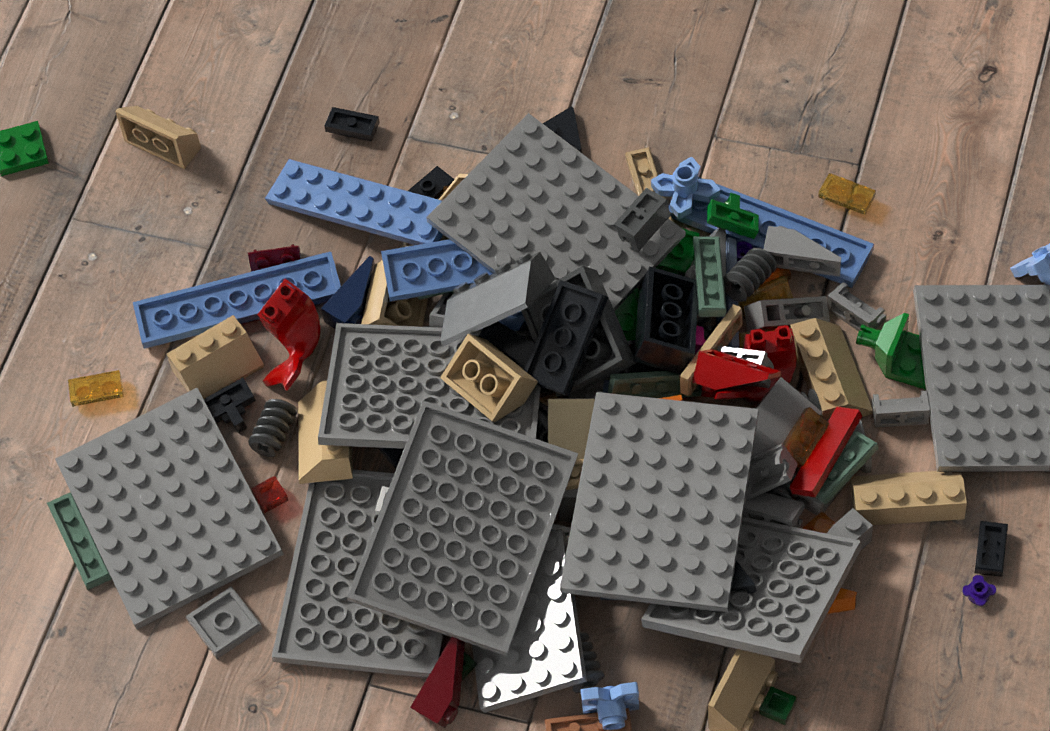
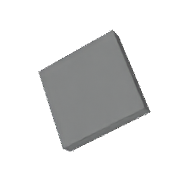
M232 586L186 616L189 624L216 659L262 630L260 622Z

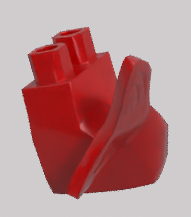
M284 279L257 315L263 326L287 349L290 355L286 361L267 374L262 382L265 386L282 383L287 391L301 373L303 362L313 354L318 345L321 331L319 315L312 299L296 285Z
M784 325L778 326L774 331L765 332L762 329L751 330L750 334H746L742 349L766 351L767 357L773 363L774 369L782 371L781 377L790 384L797 363L792 328ZM780 377L770 379L771 384L769 388L742 385L741 388L718 389L717 392L702 390L701 396L714 399H744L753 406H757Z

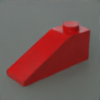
M709 349L699 351L693 383L702 385V390L717 392L718 389L781 377L782 371Z

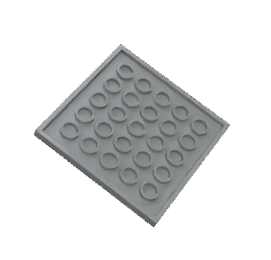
M743 517L736 560L755 583L756 592L747 593V589L731 591L728 612L651 603L641 619L642 626L652 630L801 663L861 551V541Z

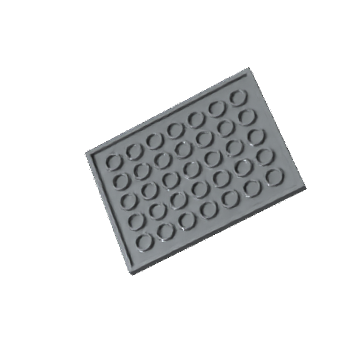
M529 113L427 216V222L493 274L496 273L494 270L507 262L509 265L517 263L515 261L517 258L528 252L531 256L541 252L556 278L552 283L581 266L597 270L614 311L642 283L649 266L656 268L685 237L686 233L685 230L668 218L639 252L632 248L629 239L623 242L618 235L617 228L614 227V223L638 198V195Z
M915 285L913 295L925 385L930 407L929 415L937 472L1050 471V285Z
M337 323L318 433V445L404 449L423 400L537 439L541 387L536 385L522 406L498 421L492 422L440 378L465 337L442 346L441 335L443 328ZM482 329L472 333L471 335L479 336ZM515 331L534 343L530 331Z
M198 388L55 459L136 629L284 555Z
M596 392L560 582V592L728 612L759 410Z
M423 400L348 593L347 601L507 656L578 453Z
M353 469V479L309 483L274 643L273 662L428 678L441 656L444 634L347 601L348 593L378 518L375 509L382 486L390 487L395 473Z

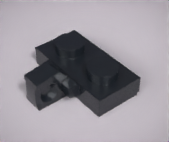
M241 378L208 396L204 401L216 423L224 420L225 424L232 421L239 433L247 429L241 415L246 413L244 407L255 402L256 399L244 378Z

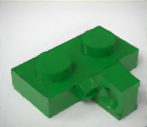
M730 193L729 198L724 203L711 199L707 206V224L755 239L757 236L759 215L740 209V195Z

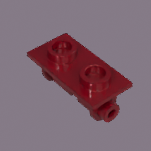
M291 244L290 247L261 251L255 249L254 252H248L251 272L301 259L300 246H294V244Z

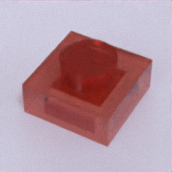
M275 476L251 488L253 495L265 513L289 501L286 492Z

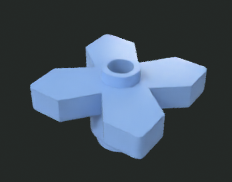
M693 157L679 163V167L676 168L673 175L662 173L651 179V188L658 195L672 197L670 210L678 219H682L692 213L693 200L709 203L711 199L714 200L720 196V188L713 180L698 179L701 167Z
M1050 243L1032 252V257L1010 268L1015 278L1029 273L1030 276L1037 275L1045 285H1050Z
M637 682L603 688L581 689L583 714L598 712L599 723L602 724L604 730H617L625 727V720L627 719L626 708H629V711L639 709Z

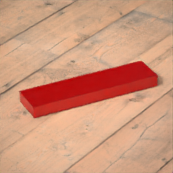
M843 407L835 408L789 488L792 494L816 498L861 420L862 414L860 410Z

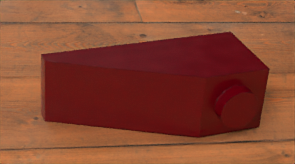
M451 637L410 706L411 709L443 728H446L448 724L455 720L458 714L457 708L460 704L465 642L455 637Z

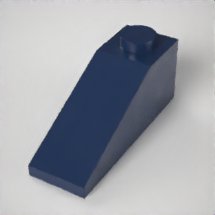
M369 256L321 308L324 322L336 329L337 323L361 324L375 264L373 257Z

